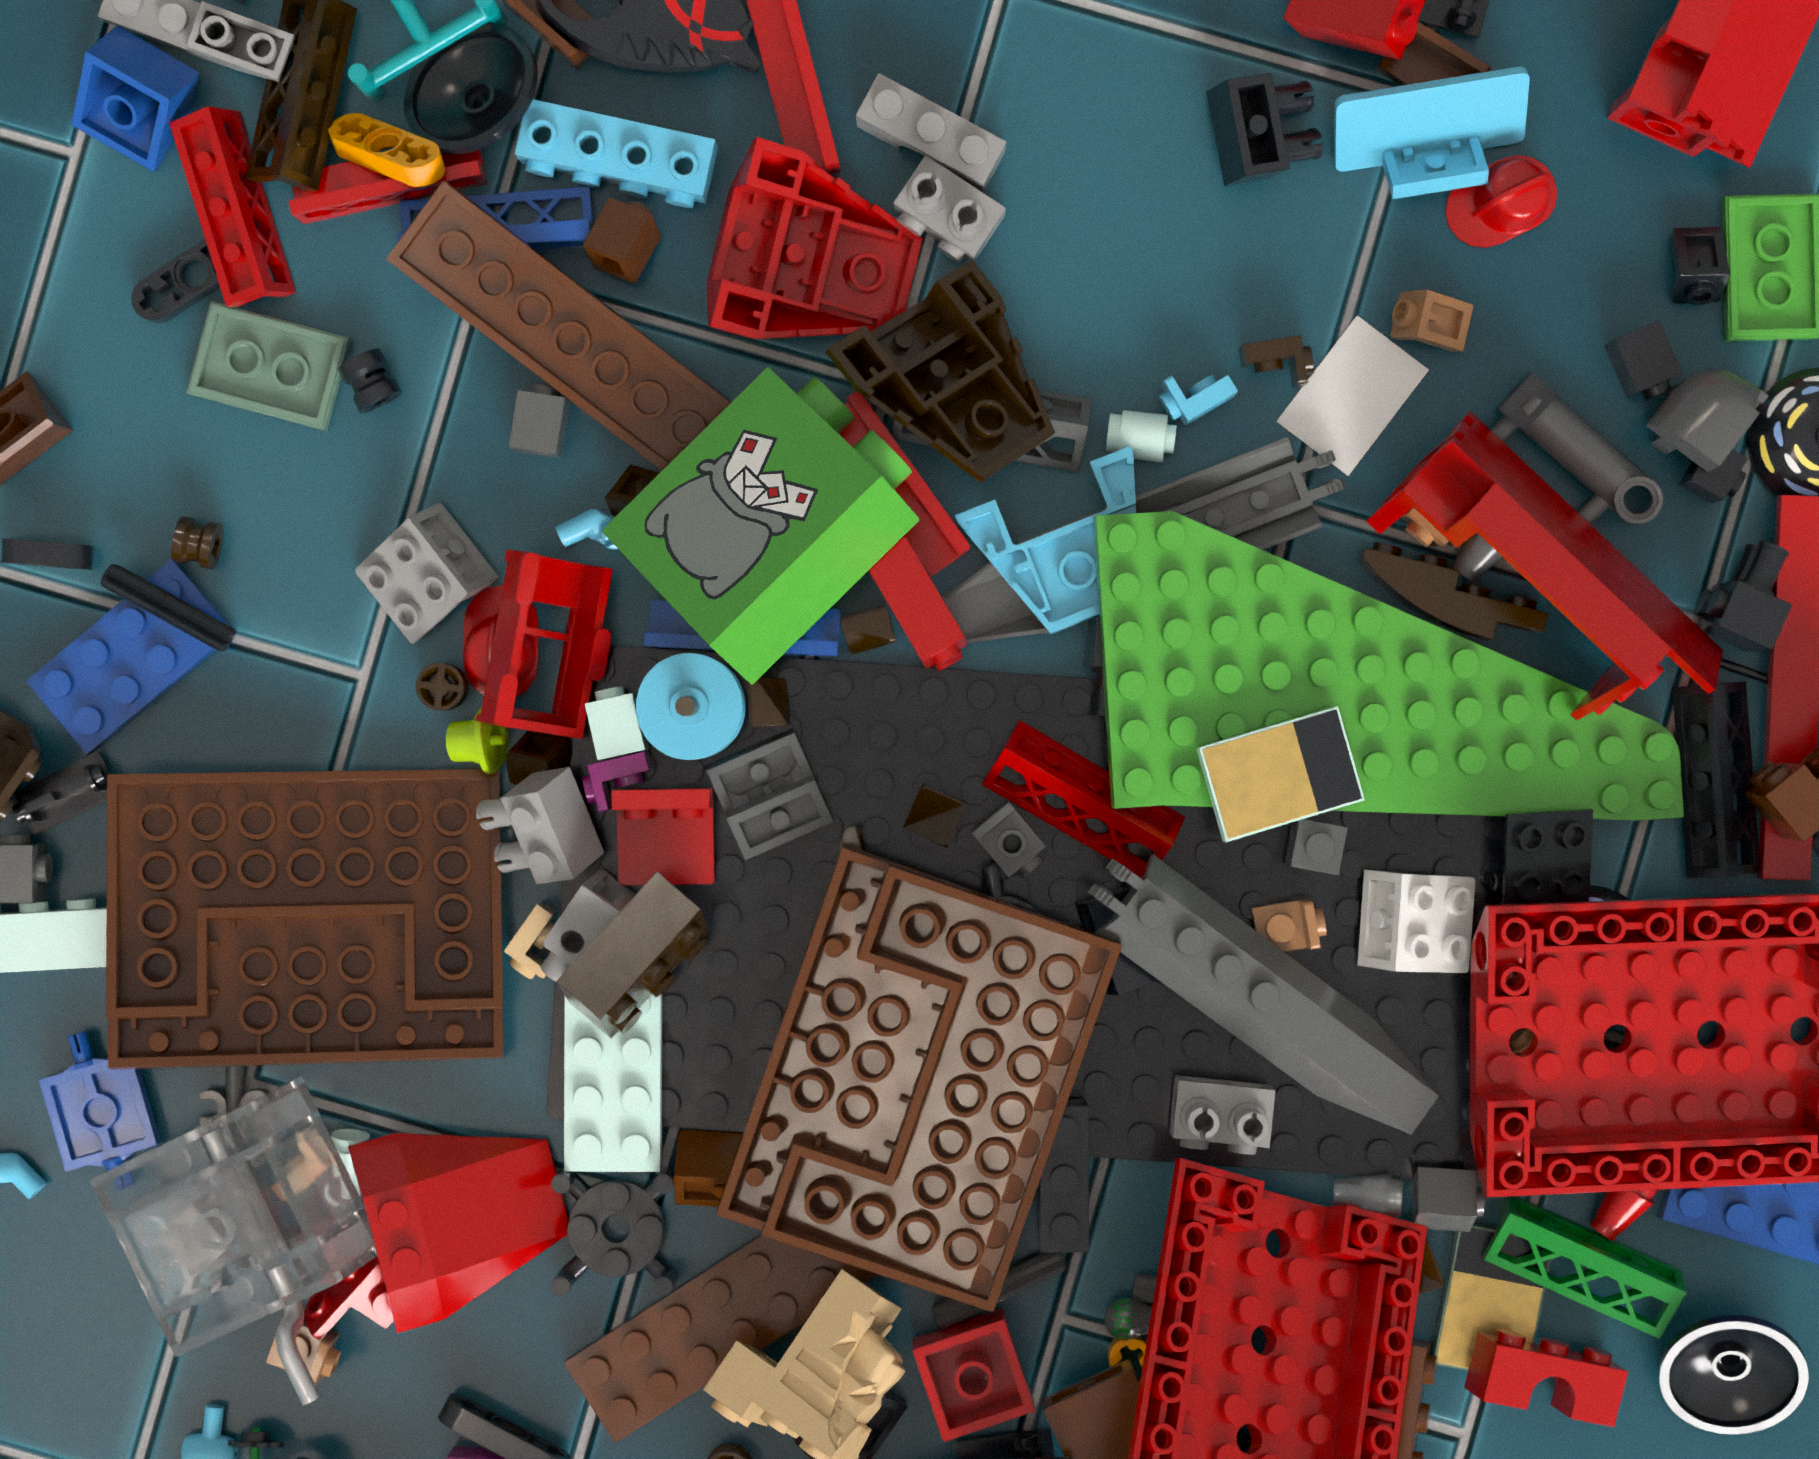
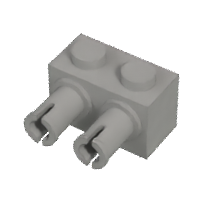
M927 155L924 156L894 201V212L900 215L896 220L898 223L919 237L925 231L940 241L937 245L939 251L958 263H961L963 258L968 261L973 259L975 262L1005 217L1006 212L1004 206Z
M570 767L532 773L501 798L484 799L477 805V819L493 817L491 820L479 823L483 829L493 830L498 827L512 825L518 841L501 842L495 847V862L510 860L508 863H501L497 866L501 872L508 873L514 870L530 868L536 884L571 880L576 878L604 854Z
M1175 1075L1169 1133L1172 1138L1180 1139L1179 1146L1206 1150L1209 1147V1142L1228 1144L1227 1151L1254 1155L1257 1152V1147L1270 1148L1276 1090L1270 1084Z

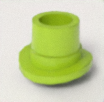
M481 708L477 711L476 715L481 714ZM476 715L472 720L452 721L446 732V748L450 759L454 762H475L480 764L482 770L487 774L497 772L503 765L505 754L508 752L510 741L509 727L476 721Z

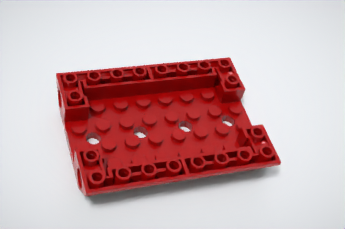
M1819 893L1486 905L1471 943L1470 1139L1484 1196L1488 1198L1819 1182ZM1801 1017H1807L1810 1022L1808 1035L1800 1041H1793L1790 1034L1792 1024ZM1707 1021H1715L1718 1027L1716 1038L1707 1045H1700L1697 1038L1700 1026ZM1613 1025H1622L1625 1030L1623 1042L1616 1048H1606L1604 1045V1034L1607 1029ZM1518 1029H1529L1531 1043L1528 1048L1522 1052H1512L1509 1046L1511 1035Z
M1177 1158L1173 1173L1128 1459H1397L1427 1226L1348 1204L1328 1207L1264 1190L1265 1181L1183 1158ZM1271 1230L1278 1235L1280 1240V1250L1275 1257L1268 1252L1266 1247V1238ZM1257 1327L1261 1328L1266 1336V1346L1260 1354L1254 1350L1251 1342L1252 1333ZM1243 1425L1249 1429L1252 1437L1251 1446L1245 1453L1240 1450L1237 1444V1433Z

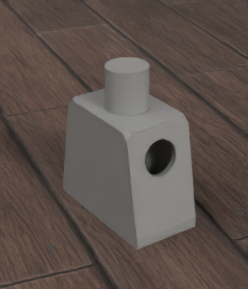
M600 868L581 885L543 941L544 947L551 951L540 966L543 973L557 982L637 893L627 886L620 885L618 879Z

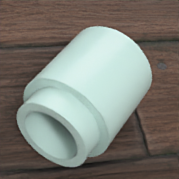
M1123 410L1122 415L1110 413L1106 452H1116L1131 446L1135 460L1163 462L1164 453L1174 454L1177 425H1169L1168 415L1129 410Z

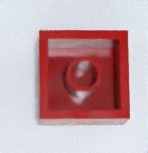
M1003 1308L995 1310L994 1313L989 1312L954 1324L946 1329H939L913 1338L912 1351L943 1442L1035 1412L1033 1395Z

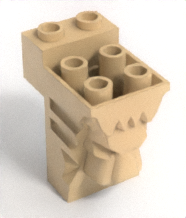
M841 1269L779 1363L764 1352L736 1340L703 1390L716 1399L711 1407L734 1423L738 1421L746 1427H749L751 1422L766 1427L770 1425L780 1433H788L796 1439L798 1436H801L803 1440L799 1447L815 1459H858L859 1453L871 1432V1428L866 1424L880 1409L883 1395L905 1373L901 1354L885 1338L893 1327L891 1324L902 1308L868 1284Z

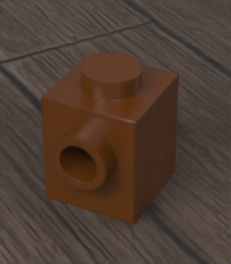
M609 197L584 241L583 247L594 269L636 284L661 239V235L651 211L644 205L635 201L623 203Z

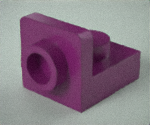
M648 750L587 765L589 775L583 776L582 779L588 803H597L599 812L612 809V801L607 785L608 780H614L615 788L643 782L641 772L653 769Z

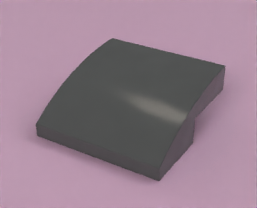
M793 728L705 765L707 775L724 809L727 822L745 860L833 823L832 816Z

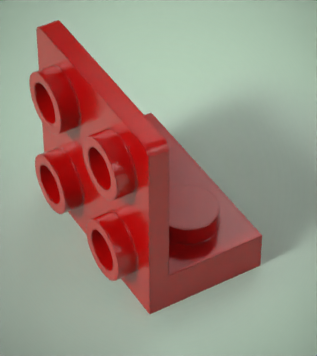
M713 788L616 789L611 791L612 810H617L618 883L620 885H645L656 872L672 885L712 884L715 881Z

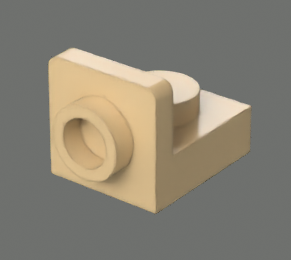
M543 901L534 907L504 950L506 954L512 957L509 962L510 966L529 979H533L535 975L542 979L547 976L540 968L544 960L530 951L533 946L540 950L543 949L544 945L542 943L554 926L551 921L557 914V911Z

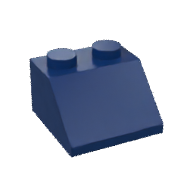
M117 25L85 53L71 125L154 172L160 166L174 141L169 123L189 115L192 110L200 72Z

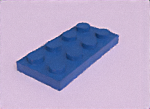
M171 559L147 579L152 584L232 627L180 563L173 562ZM123 599L26 680V682L86 754H93L215 652L216 649Z
M1819 1182L1665 1189L1658 1217L1662 1220L1819 1264Z

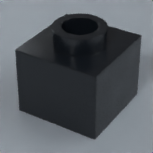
M1732 449L1722 464L1709 472L1692 461L1678 485L1710 503L1723 501L1726 496L1732 498L1745 480L1746 473L1741 470L1748 458Z

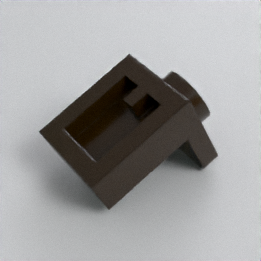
M1301 335L1246 343L1239 348L1241 368L1254 366L1255 374L1282 370V361L1288 360L1293 388L1303 387L1308 383L1307 375L1314 374L1312 351L1309 345H1302Z

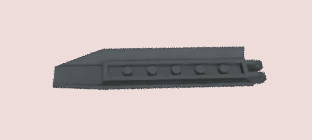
M1286 437L1137 495L1136 513L1174 511L1264 550L1323 527L1313 507V501L1344 490L1347 487L1343 478L1339 480L1335 478L1322 483L1318 488L1308 491L1302 474L1313 469L1319 470L1331 465V462L1336 460L1334 453L1331 450L1297 463L1290 440ZM1106 508L1086 515L1084 517H1081L1079 519L1073 520L1056 528L1050 529L1033 537L1027 538L1020 542H1017L1015 545L1021 544L1023 542L1039 537L1041 535H1044L1046 533H1049L1051 531H1054L1076 521L1082 520L1084 518L1106 510ZM991 562L942 597L965 636L966 643L1049 633Z
M1152 854L1150 856L1144 877H1138L1112 858L1106 868L1110 871L1111 875L1121 882H1126L1132 888L1123 901L1120 902L1114 897L1112 892L1102 885L1098 886L1094 883L1088 893L1114 912L1112 915L1114 918L1099 928L1095 934L1122 943L1120 951L1122 954L1316 1096L1408 1134H1413L1439 1095L1371 1016Z

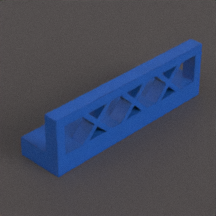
M590 187L467 196L535 250L583 247V243L594 225ZM429 199L400 201L402 233L397 234V243L413 222L412 212H420ZM581 199L582 220L555 221L550 216L562 201ZM550 202L544 210L536 203ZM515 204H528L540 214L530 224L508 225L503 220ZM503 205L497 214L488 207Z
M650 600L648 632H644L645 647L714 651L667 600ZM830 608L784 654L839 657L841 609Z

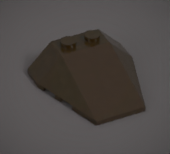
M973 259L937 280L926 298L872 332L864 325L828 347L826 351L855 391L980 483L1055 433L1034 378H1028L1020 354L1023 350L1018 337H1012L1004 317L1007 309L1003 299Z

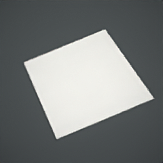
M1356 316L1314 371V374L1310 376L1308 383L1301 388L1276 422L1318 454L1332 450L1336 460L1331 463L1349 476L1429 369L1359 316Z

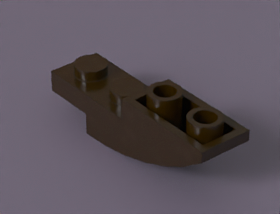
M1378 542L1373 543L1372 549L1364 548L1358 552L1357 561L1380 586L1408 608L1434 623L1481 640L1493 639L1496 624L1531 633L1545 631L1549 613L1536 610L1537 602L1534 600L1509 595L1506 603L1490 599L1491 590L1468 584H1462L1461 591L1455 590L1460 571L1447 568L1449 561L1447 559L1428 554H1420L1419 561L1400 557L1401 548Z

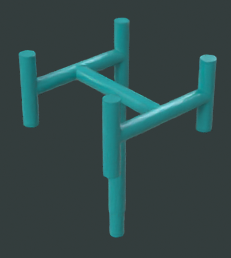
M390 0L415 43L369 70L360 63L351 65L348 69V77L368 100L378 102L384 96V89L381 85L487 22L488 24L505 26L507 21L506 15L497 0H474L477 6L431 32L413 0Z

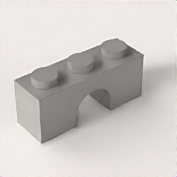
M878 73L856 114L858 128L897 149L904 146L923 156L927 155L982 193H984L1005 154V140Z

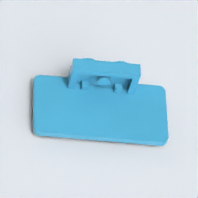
M1519 66L1338 97L1334 103V163L1336 169L1340 172L1383 166L1392 199L1488 184L1489 169L1482 149L1517 144L1525 137L1530 81L1527 69Z

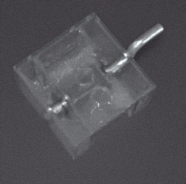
M301 1076L134 1156L90 1179V1182L174 1356L182 1355L280 1309H284V1319L278 1326L276 1333L277 1351L302 1405H306L318 1399L320 1394L296 1344V1334L301 1329L304 1320L302 1299L339 1283L375 1258L377 1252L363 1202Z

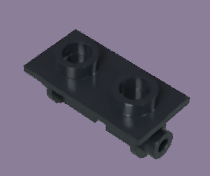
M101 752L92 754L15 791L13 794L18 804L12 806L17 820L20 823L27 821L32 834L36 835L106 802L107 774L111 773Z

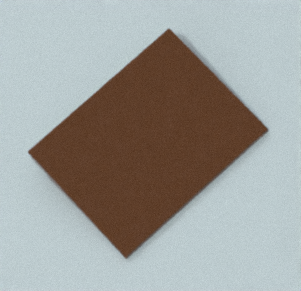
M482 769L107 774L106 1018L108 1019V1068L111 1070L503 1059L501 871L497 868L501 861H494L495 847L501 843L500 827L493 830H485L479 823L491 820L493 817L481 819L476 817V808L481 800L500 798V769L492 774H487Z
M842 843L719 1200L716 1216L761 1230L762 1236L994 1313L1118 960L1122 943Z

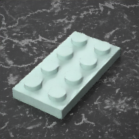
M651 994L639 1008L642 1014L638 1021L626 1033L622 1034L618 1031L612 1039L569 1003L565 997L564 1171L660 1172L662 1170V994L658 997H654Z

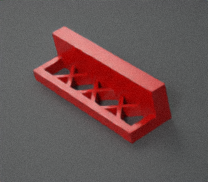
M746 0L751 20L754 21L753 28L784 145L803 151L814 159L813 162L829 174H840L839 159L797 1Z
M207 106L170 122V128L226 307H238L263 296L287 297L296 293L262 182L256 183L245 178L251 145L240 111ZM224 124H226L230 139L227 136ZM268 266L271 268L272 275H273V278H274V281H275V282L272 281L271 274H270V271H269Z
M482 150L465 154L441 153L445 165V173L440 180L424 187L409 186L351 161L323 167L318 191L305 192L292 186L295 199L288 200L291 215L301 223L306 224L400 204V201L432 197L443 181H447L459 191L489 185Z
M855 391L846 397L847 402L844 404L854 415L855 419L839 435L854 447L870 430H873L912 470V473L895 491L920 520L903 537L906 536L923 567L932 578L967 553L971 546L867 400Z
M1020 720L982 783L986 788L1110 860L1113 858L1139 877H1144L1148 862L1131 853L1127 843L1138 842L1154 851L1153 855L1162 861L1173 846L1185 819V816L1166 805L1111 808L1108 771ZM1006 765L1022 774L1026 784L1015 785L999 776V774ZM1044 795H1058L1066 801L1068 808L1056 809L1047 804ZM1085 819H1099L1107 824L1110 833L1099 834L1088 828Z

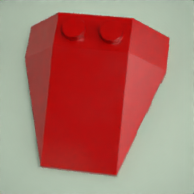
M755 137L729 188L706 281L708 327L750 339L851 334L864 325L872 332L905 311L923 238L913 234L898 223L897 219L876 204L866 201L851 190V186L842 179L833 177L813 162L814 159L803 151Z
M391 1133L348 1146L397 1333L446 1319L568 1235L569 1219L563 1196L560 1193H556L551 1187V1181L557 1173L548 1139Z

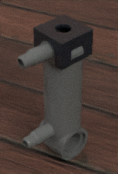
M1529 371L1496 407L1504 414L1491 429L1496 436L1505 443L1520 428L1594 493L1589 501L1578 511L1591 525L1608 507L1622 519L1634 524L1650 522L1661 511L1664 498L1658 484L1558 397L1533 372ZM1633 486H1644L1649 495L1648 503L1639 511H1628L1623 501L1625 493Z

